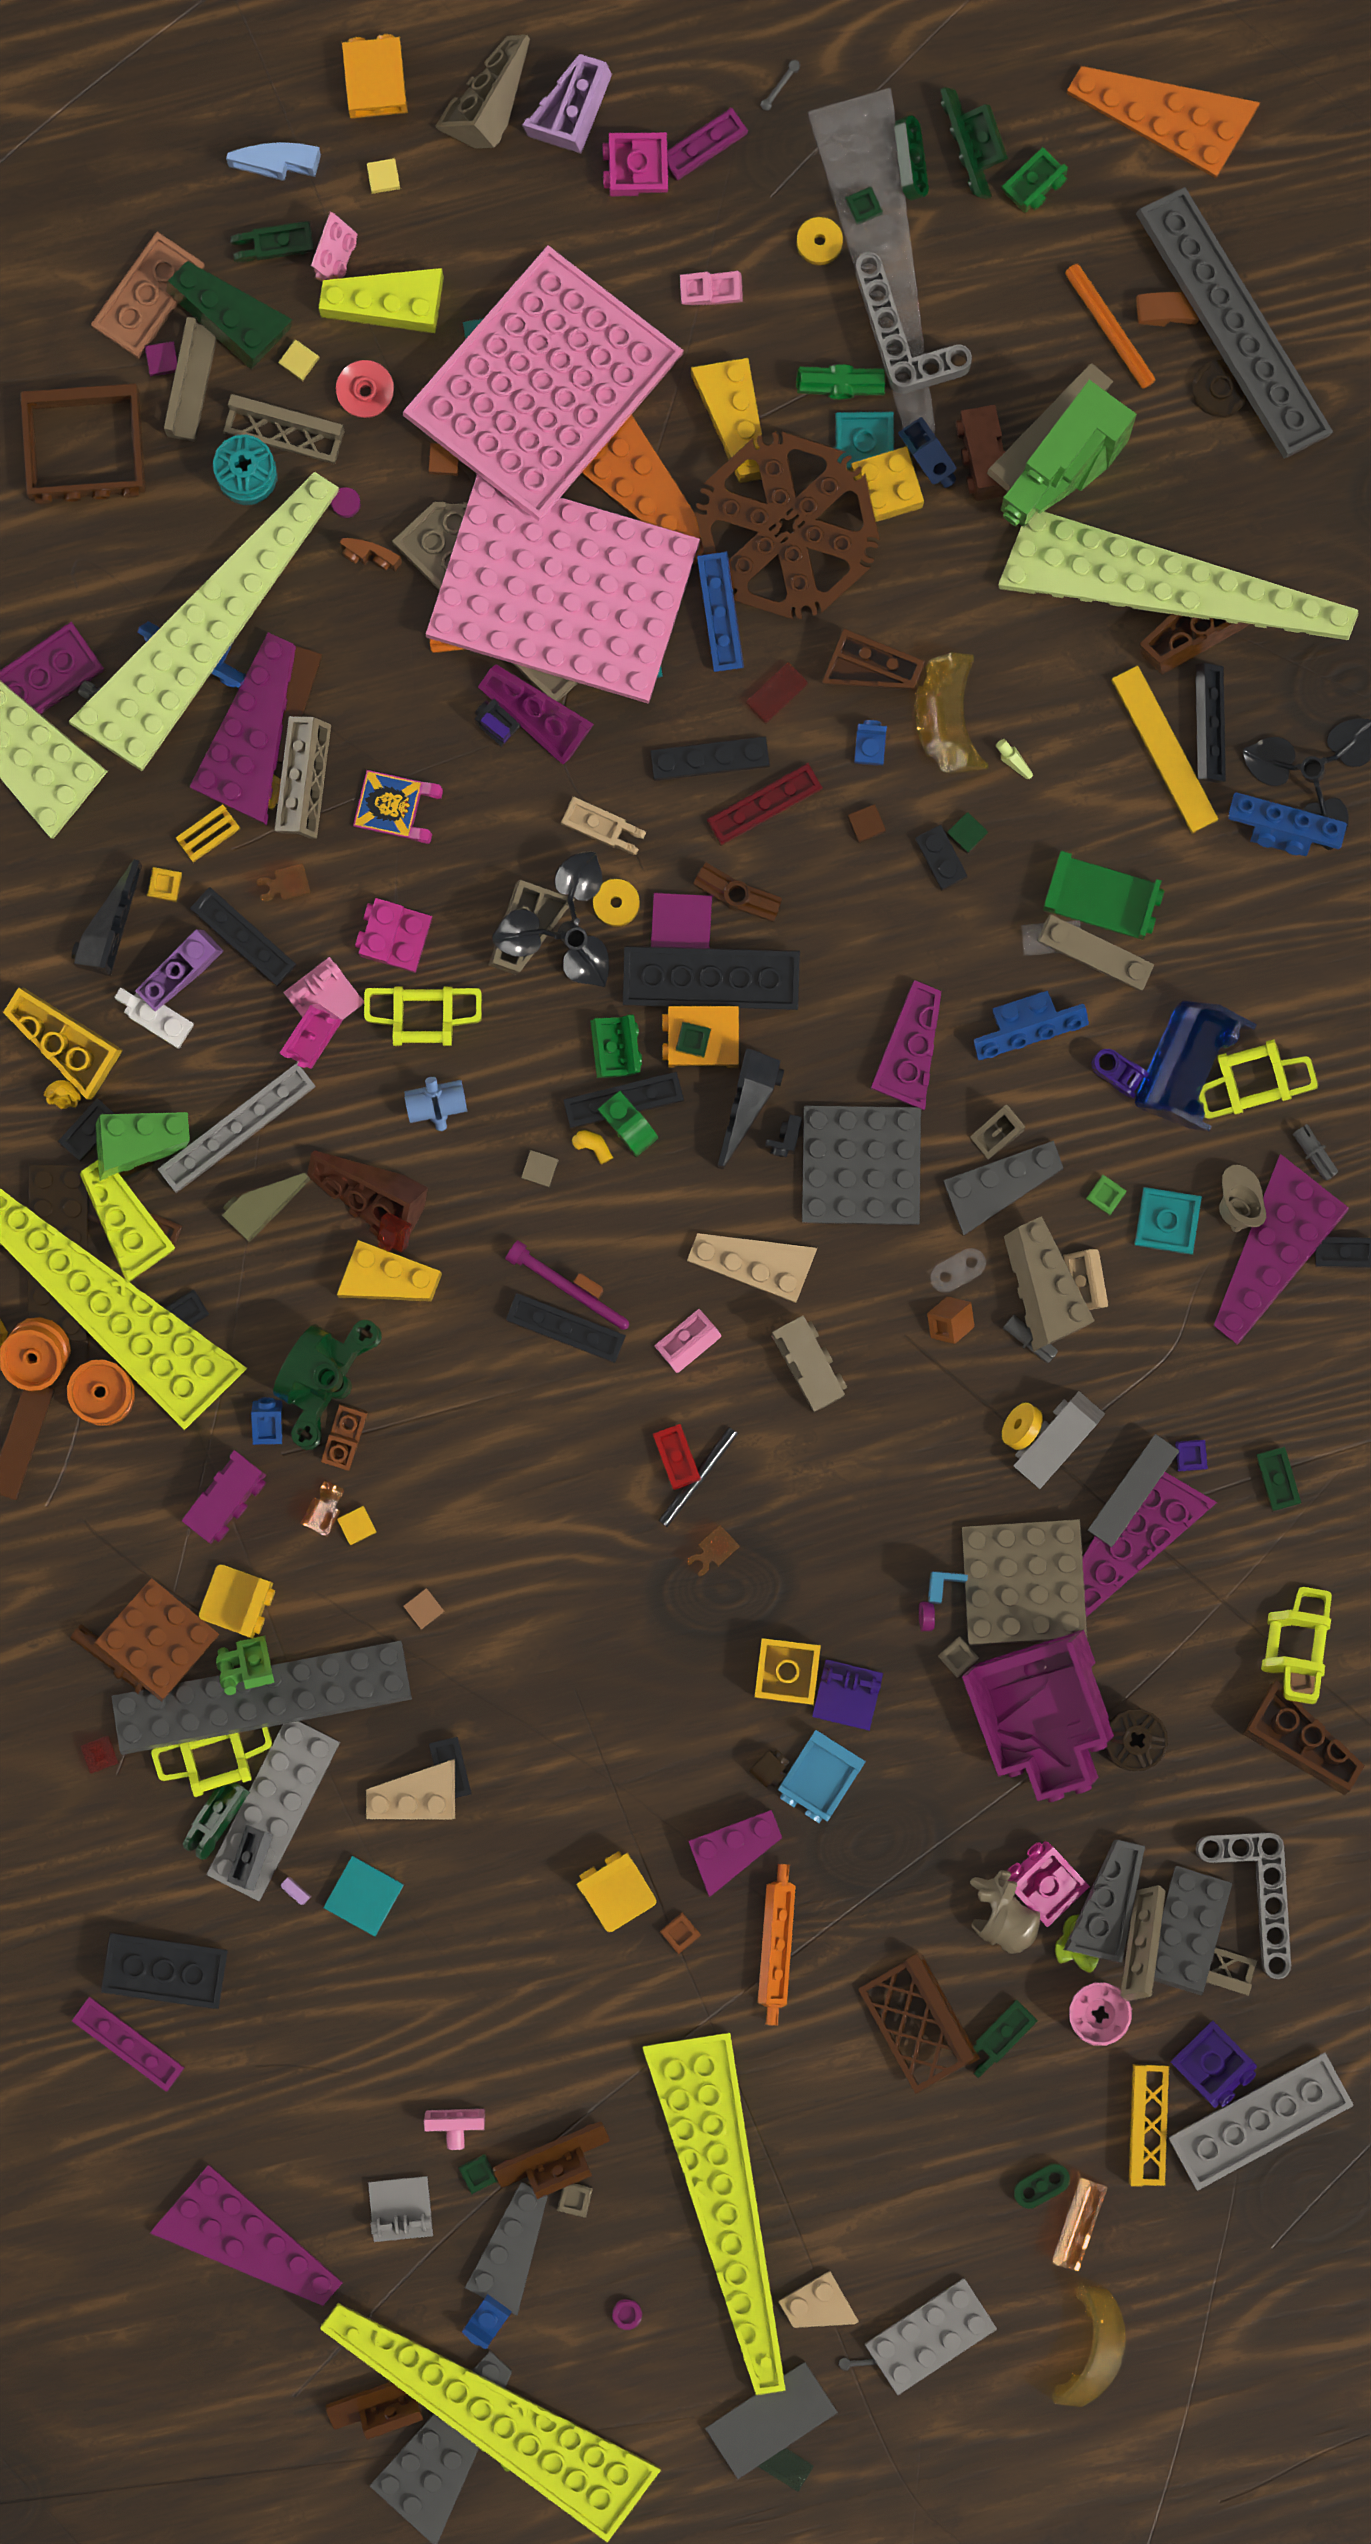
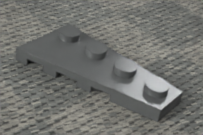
M1051 1141L944 1180V1186L963 1236L1063 1170V1165L1055 1143Z
M1113 1840L1063 1950L1122 1963L1145 1846Z
M523 2181L465 2286L466 2289L483 2298L487 2294L511 2310V2313L518 2316L548 2197L546 2195L537 2199L532 2186Z

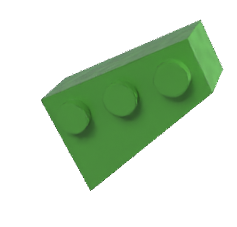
M188 1112L100 1114L95 1124L99 1181L116 1173L134 1169V1167L141 1164L154 1162L179 1153L185 1149L190 1141Z

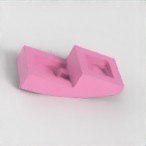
M739 271L718 274L701 272L680 275L681 303L683 305L743 302L742 278Z

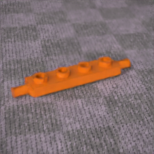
M777 1864V1882L774 1881L766 1886L758 2003L767 2007L766 2025H778L779 2008L787 2005L796 1889L794 1884L788 1882L790 1868L788 1864Z

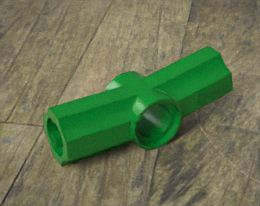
M833 365L828 368L799 367L796 376L797 393L828 395L832 399H850L854 395H884L885 369H854L850 365Z

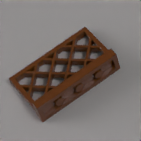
M923 1954L913 1955L904 1963L858 1989L915 2094L967 2064L980 2059ZM905 1969L908 1970L912 1977L909 1991L894 1987L897 1974ZM891 1978L890 1985L883 1983ZM876 1986L888 1988L884 2005L874 2003L868 1991ZM915 1986H917L921 1994L914 1992ZM893 1990L908 1994L904 2011L889 2007ZM913 1996L923 1998L927 2006L924 2017L909 2013ZM876 2007L883 2009L881 2015ZM888 2010L903 2014L899 2031L887 2028L885 2018ZM930 2012L932 2013L935 2020L928 2018ZM907 2016L923 2020L918 2037L903 2033ZM927 2022L938 2024L941 2030L938 2043L923 2039ZM891 2033L897 2035L896 2042L893 2039ZM902 2036L917 2040L913 2058L902 2055L899 2049ZM944 2037L948 2042L949 2046L943 2045ZM922 2042L937 2046L933 2063L917 2059ZM941 2049L953 2051L958 2062L948 2068L937 2065ZM906 2060L912 2061V2062H911V2065H910V2068H909V2066H908ZM916 2063L931 2067L928 2080L921 2084H918L913 2075ZM936 2068L943 2070L935 2075Z

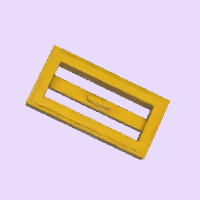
M222 804L177 836L176 840L194 863L239 831L240 827ZM220 815H224V818H222L220 821L215 823L206 831L198 835L189 843L185 842V840H187L189 837L197 833L199 830L204 828L206 825L211 823ZM227 823L231 825L230 828L194 853L191 849L224 825Z

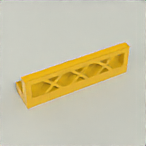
M1133 2064L1129 2157L1130 2186H1165L1169 2066ZM1147 2071L1162 2072V2084L1154 2092L1146 2086ZM1160 2091H1161V2101L1155 2096V2095L1158 2094ZM1152 2098L1161 2106V2114L1153 2122L1145 2116V2105ZM1159 2121L1160 2131L1154 2126ZM1153 2128L1160 2136V2144L1150 2152L1144 2146V2135ZM1158 2151L1159 2161L1153 2156ZM1150 2158L1159 2166L1158 2179L1143 2178V2165Z

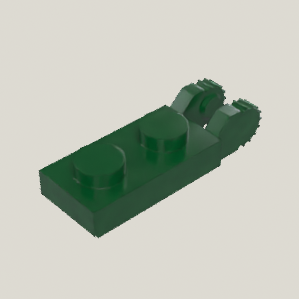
M310 221L253 229V232L231 236V244L243 245L251 242L255 244V249L235 253L233 255L235 262H248L255 259L258 261L314 252Z
M236 1782L217 1787L193 1821V1826L184 1839L183 1847L188 1851L196 1849V1857L202 1860L206 1859L215 1849L216 1841L219 1840L250 1792Z
M1017 1999L975 2041L976 2044L973 2047L978 2053L983 2049L990 2056L975 2069L973 2074L977 2078L994 2062L997 2063L1037 2023L1038 2020Z

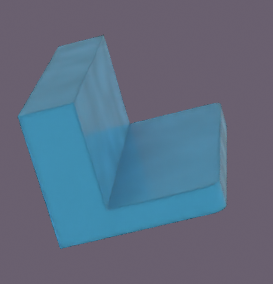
M932 1572L930 1574L928 1602L933 1604L942 1603L944 1581L965 1583L968 1580V1575Z

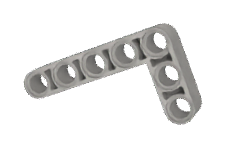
M872 252L860 255L856 262V278L892 390L896 393L905 394L966 375L971 366L972 355L970 350L963 345H954L914 358L911 357L882 261L878 255ZM870 263L877 270L872 274H866L861 270V267L864 264ZM878 290L884 293L885 298L881 301H874L870 298L869 294ZM882 318H889L894 324L892 327L885 329L879 326L878 321ZM890 345H897L901 348L902 352L897 356H892L886 349ZM959 355L966 360V363L958 367L954 366L950 359ZM926 364H934L938 368V372L934 375H929L923 371V367ZM899 372H905L911 379L907 383H900L895 379V375Z
M1273 1833L1209 1835L1202 1837L1196 1844V1853L1205 1862L1255 1861L1261 1966L1267 1976L1273 1979L1284 1978L1290 1972L1291 1957L1283 1840L1280 1836ZM1270 1837L1276 1841L1277 1849L1273 1854L1267 1855L1262 1850V1842ZM1238 1839L1244 1840L1247 1844V1851L1242 1856H1237L1232 1851V1845ZM1212 1840L1217 1844L1218 1851L1214 1857L1208 1858L1203 1854L1202 1848L1205 1842ZM1273 1867L1278 1871L1279 1876L1277 1882L1270 1885L1264 1881L1263 1875L1266 1869ZM1271 1897L1277 1898L1280 1902V1909L1275 1914H1269L1265 1909V1903ZM1273 1927L1279 1928L1282 1932V1938L1276 1944H1271L1267 1939V1932ZM1274 1957H1280L1284 1963L1282 1971L1277 1974H1273L1268 1967L1270 1960Z

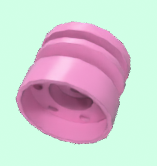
M1093 1983L1083 1987L1074 1996L1070 2006V2023L1074 2032L1083 2041L1094 2046H1107L1117 2042L1127 2032L1131 2023V2006L1129 2001L1120 1996L1121 1990L1108 1983ZM1099 2006L1105 2007L1104 2012L1109 2014V2018L1103 2019L1102 2023H1097L1096 2017L1092 2016V2010L1097 2011Z

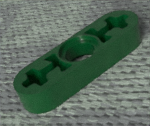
M909 115L896 120L894 130L902 190L909 200H916L928 194L929 185L921 126L915 116Z

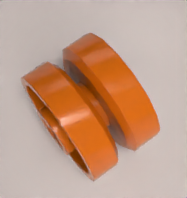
M41 1317L27 1318L15 1326L1 1345L0 1370L5 1378L17 1388L27 1391L43 1390L54 1383L68 1363L71 1352L69 1338L64 1330L52 1320Z
M91 1360L80 1365L71 1375L67 1385V1399L72 1410L82 1420L97 1426H111L122 1421L130 1413L135 1401V1386L130 1375L117 1364L107 1360ZM99 1387H103L106 1391L102 1398L95 1395V1393L100 1391Z

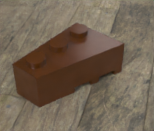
M843 629L822 684L915 689L926 662Z

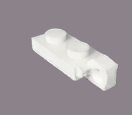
M120 988L114 997L117 1001L127 1006L124 1013L131 1020L177 1049L181 1047L194 1026V1023L165 1005L155 1012L137 992L133 996Z

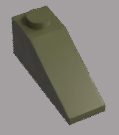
M305 1173L242 1194L239 1198L234 1196L223 1207L226 1212L222 1216L250 1242L311 1179Z

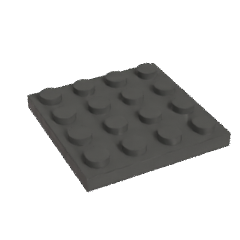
M804 1106L802 1223L919 1225L921 1109L918 1107Z

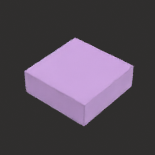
M287 1877L281 1884V1888L300 1905H304L312 1897L291 1877Z

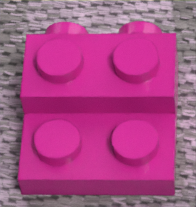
M609 133L608 143H603V160H609V171H603L604 189H609V196H638L639 193L668 192L667 133Z
M375 898L374 904L368 903L364 920L368 921L365 932H359L355 948L360 949V957L416 973L432 916Z
M1045 1840L1042 1844L1038 1842L1031 1846L1027 1852L1029 1857L1021 1865L1019 1863L1013 1864L1007 1871L1011 1873L1008 1881L1017 1882L1018 1884L1015 1891L1016 1896L1030 1910L1040 1912V1921L1048 1928L1090 1886L1057 1850Z

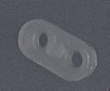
M969 1248L940 1263L931 1273L933 1287L939 1292L948 1293L980 1276L986 1266L984 1255L977 1249ZM974 1258L977 1261L976 1267H967L966 1260ZM943 1272H948L951 1275V1281L943 1282L940 1279V1275Z

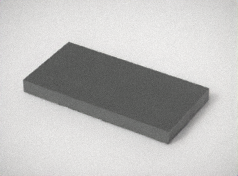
M803 2362L784 2375L785 2391L754 2395L705 2428L737 2479L838 2413L806 2362Z

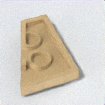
M455 1759L366 1789V1819H455Z

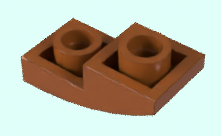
M1183 292L1148 293L1136 297L1138 324L1165 327L1169 322L1196 325L1200 321Z
M342 538L339 542L341 549L344 550L342 555L355 564L360 561L365 565L370 557L373 556L372 561L385 571L390 568L396 572L402 563L399 555L375 543L353 538Z
M342 1403L339 1404L321 1460L322 1463L350 1470L368 1411Z

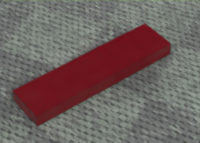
M809 763L713 815L707 819V822L722 846L822 790V786Z

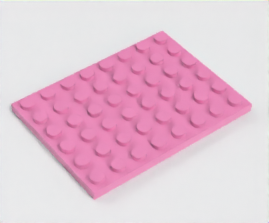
M547 246L403 411V416L540 522L679 360L684 350L554 249Z
M477 474L428 625L426 637L649 704L700 539L561 497L538 522Z

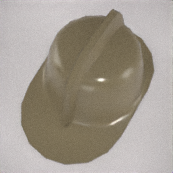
M1231 1165L1225 1169L1222 1175L1224 1196L1219 1205L1222 1218L1231 1226L1233 1232H1239L1241 1229L1249 1226L1259 1227L1266 1219V1210L1259 1180L1252 1171L1241 1165Z

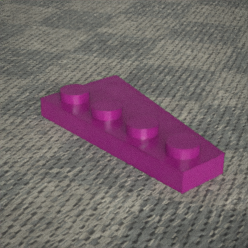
M497 664L488 671L478 686L491 700L496 699L499 705L526 732L563 765L572 757L594 725Z
M916 980L913 981L870 1089L910 1106L918 1107L922 1111L925 1110L934 1036L941 999L940 990Z

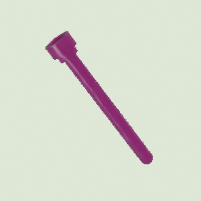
M519 1240L514 1243L505 1260L513 1265L516 1263L520 1266L522 1264L618 1328L625 1330L629 1327V1321L529 1255L530 1251L526 1249L527 1246Z

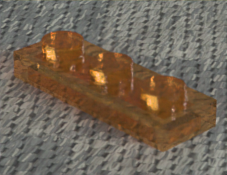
M1080 2179L1051 2263L1079 2271L1108 2186L1088 2179Z

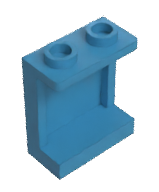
M815 1730L778 1788V1791L782 1792L780 1799L794 1808L797 1803L807 1808L805 1815L818 1823L822 1819L828 1822L866 1761Z

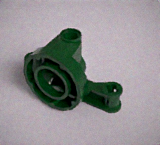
M361 1320L357 1322L344 1343L332 1338L331 1333L319 1325H311L299 1338L287 1356L276 1378L273 1394L286 1403H293L303 1410L291 1432L294 1443L302 1449L313 1450L318 1447L322 1440L321 1416L332 1398L336 1400L344 1399L352 1390V1383L346 1374L357 1356L380 1344L382 1339L381 1330L372 1321ZM363 1330H370L373 1337L371 1339H364L361 1332ZM344 1381L343 1388L340 1391L335 1392L341 1387L342 1382ZM310 1430L309 1433L313 1436L312 1439L304 1440L301 1433Z

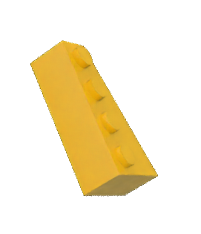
M748 358L692 367L691 377L710 415L717 435L724 446L728 459L732 458L753 437L754 444L759 449L757 436L762 435ZM752 459L746 460L734 471L739 483L762 479L759 465Z
M18 987L3 1012L40 1049L41 1053L61 1071L64 1077L89 1100H93L123 1051L25 988Z

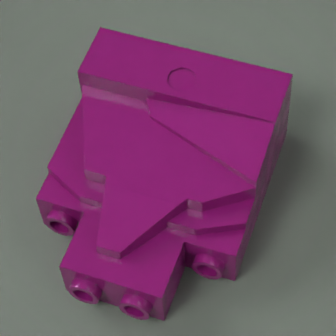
M1084 1629L976 1663L962 1676L998 1776L1008 1774L1009 1778L1023 1774L1025 1772L1024 1768H1026L1037 1801L1047 1799L1048 1802H1054L1064 1798V1793L1074 1790L1075 1794H1080L1092 1789L1091 1785L1099 1777L1088 1748H1090L1091 1752L1104 1749L1114 1736L1108 1721V1713L1092 1672V1666L1096 1662Z

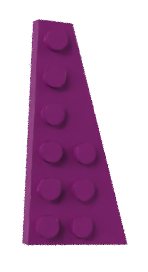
M269 632L190 785L192 790L267 825L268 804L269 799L271 800L273 789L271 786L281 742L283 712L286 710V694L288 682L291 680L296 649L294 644Z
M1281 1154L1263 1197L1266 1210L1265 1222L1259 1227L1251 1228L1214 1323L1215 1328L1237 1345L1349 1210V1207Z
M1164 1472L1115 1544L1110 1547L1094 1536L1084 1553L1083 1573L1086 1617L1217 1502Z
M210 2164L150 2232L155 2236L322 2306L343 2283Z

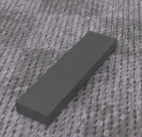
M1155 1434L1087 1531L1112 1547L1174 1460L1179 1450Z

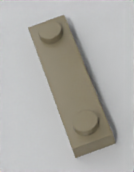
M1053 915L1048 916L1037 940L1038 943L1138 991H1143L1155 965Z
M1159 1885L1136 1890L1120 1995L1126 2001L1152 1996L1166 1890Z

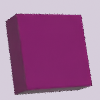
M174 341L145 346L150 376L176 372L178 362Z

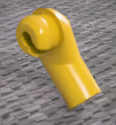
M581 1130L573 1136V1146L578 1150L583 1148L593 1150L600 1165L613 1159L601 1135Z

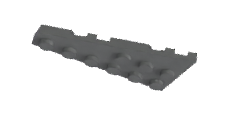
M490 2350L472 2372L505 2388L512 2369ZM433 2414L370 2484V2487L432 2544H437L479 2447Z

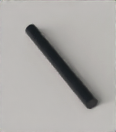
M730 1427L726 1430L697 1468L701 1480L684 1486L660 1517L659 1522L668 1528L738 1435L736 1431Z

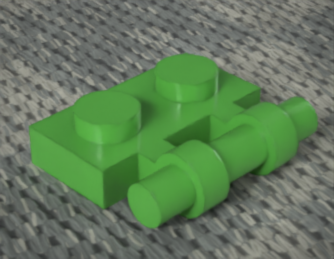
M265 1635L236 1642L237 1650L229 1652L227 1648L223 1647L217 1651L216 1665L218 1670L221 1671L219 1681L225 1694L233 1695L236 1692L237 1684L240 1682H244L245 1689L274 1683ZM240 1664V1668L233 1669L235 1665Z

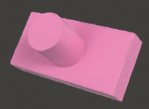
M485 2109L425 2110V2131H446L447 2148L450 2150H460L465 2147L464 2130H484Z

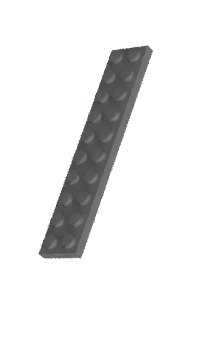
M1184 187L1140 208L1136 213L1137 217L1282 457L1285 459L1330 436L1333 430L1187 189Z
M402 1641L271 1665L274 1683L245 1689L244 1682H240L237 1684L236 1692L233 1695L225 1694L224 1689L220 1685V1675L178 1683L162 1702L147 1689L142 1690L139 1694L134 1691L113 1695L111 1697L120 1753L124 1755L412 1700Z

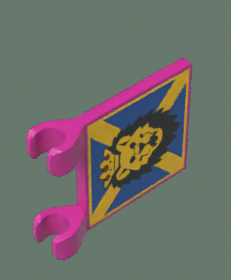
M367 770L353 826L429 844L432 839V833L428 829L413 827L420 796L425 795L441 799L443 788L439 784L420 782Z

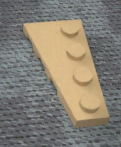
M697 1233L687 1262L797 1303L817 1248Z

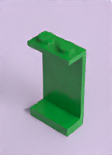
M1060 851L1043 911L1140 940L1145 938L1146 933L1152 934L1156 922V917L1151 916L1154 905L1160 907L1165 891L1160 889L1162 880L1156 879L1155 882H1151L1071 858V853Z

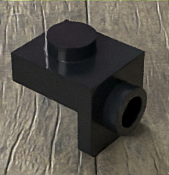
M493 699L490 703L487 701L483 702L475 711L477 715L474 719L475 724L500 747L504 743L481 724V719L486 713H490L510 729V738L521 727L499 705L496 699Z

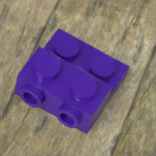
M1214 2021L1206 2026L1171 2061L1172 2065L1214 2108L1219 2104L1222 2107L1226 2106L1235 2096L1232 2091L1240 2083L1243 2086L1249 2084L1256 2076L1254 2070L1257 2068V2065Z

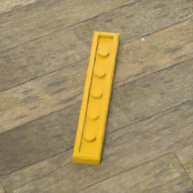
M1139 666L1112 678L1120 698L1191 833L1218 821L1213 807Z

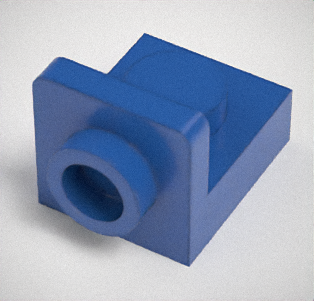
M865 720L864 724H858L854 763L884 765L887 726H881V722L875 720Z
M270 1397L253 1401L251 1411L253 1445L282 1444V1401Z
M487 2294L462 2333L473 2344L487 2349L512 2311Z

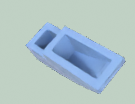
M281 142L244 147L229 152L226 159L229 167L284 181L287 170L315 177L321 153L319 147Z

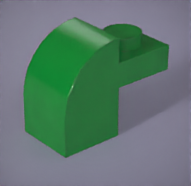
M621 1091L616 1093L598 1109L635 1157L639 1156L658 1140V1135Z

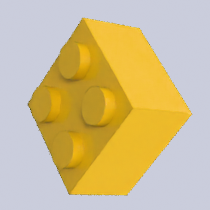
M907 446L851 463L850 471H855L859 466L863 468L861 473L854 477L855 480L860 479L866 473L876 522L923 508L924 499Z
M762 1638L754 1698L814 1705L821 1646Z

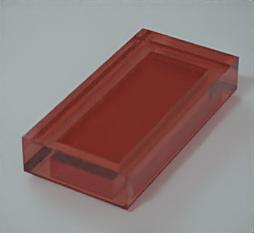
M788 662L750 697L746 704L767 724L808 685V682Z

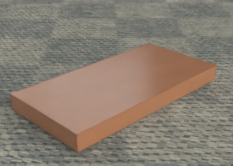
M156 232L93 320L91 327L139 359L146 350L145 346L151 343L178 305V302L166 292L168 280L187 261L201 269L205 267L204 263L159 232Z

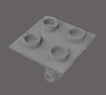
M427 2176L368 2182L372 2217L371 2230L374 2242L433 2236Z

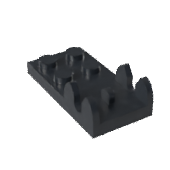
M110 1932L100 1992L219 2009L228 1950Z

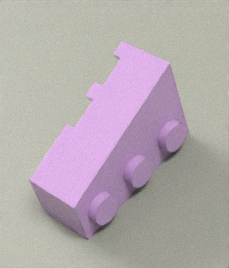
M579 54L557 81V86L548 97L542 99L539 103V108L531 118H527L522 124L528 137L582 153L612 76L607 63Z

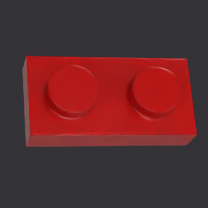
M681 1424L653 1434L674 1490L701 1480Z

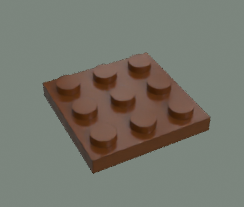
M151 1578L95 1641L94 1646L162 1702L218 1638L219 1633Z

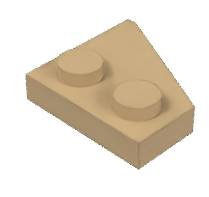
M831 2271L778 2300L793 2328L849 2325L859 2322Z

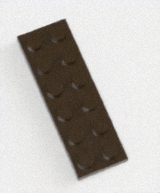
M29 1165V1210L88 1252L89 1195L80 1176L81 1171L87 1168L88 1165ZM28 1272V1318L41 1317L52 1320L64 1330L69 1341H87L88 1332Z

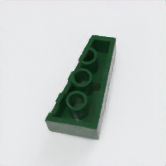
M189 261L167 282L166 292L250 369L291 328L293 319Z

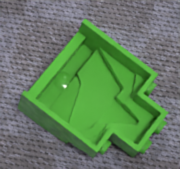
M1089 380L1027 461L1025 470L1004 496L1001 511L1004 513L1003 517L1014 526L1020 524L1022 527H1025L1036 512L1042 513L1076 489L1082 491L1109 468L1128 443L1137 414Z

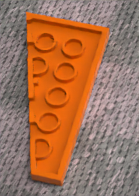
M631 414L582 471L581 475L638 521L699 538L700 543L693 565L698 562L697 556L704 554L696 515Z

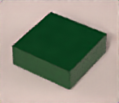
M872 186L845 197V202L856 226L883 215L882 208Z
M967 812L947 834L968 854L988 834V831Z
M682 1022L676 1051L704 1058L711 1028Z
M486 2154L458 2167L471 2195L498 2181Z

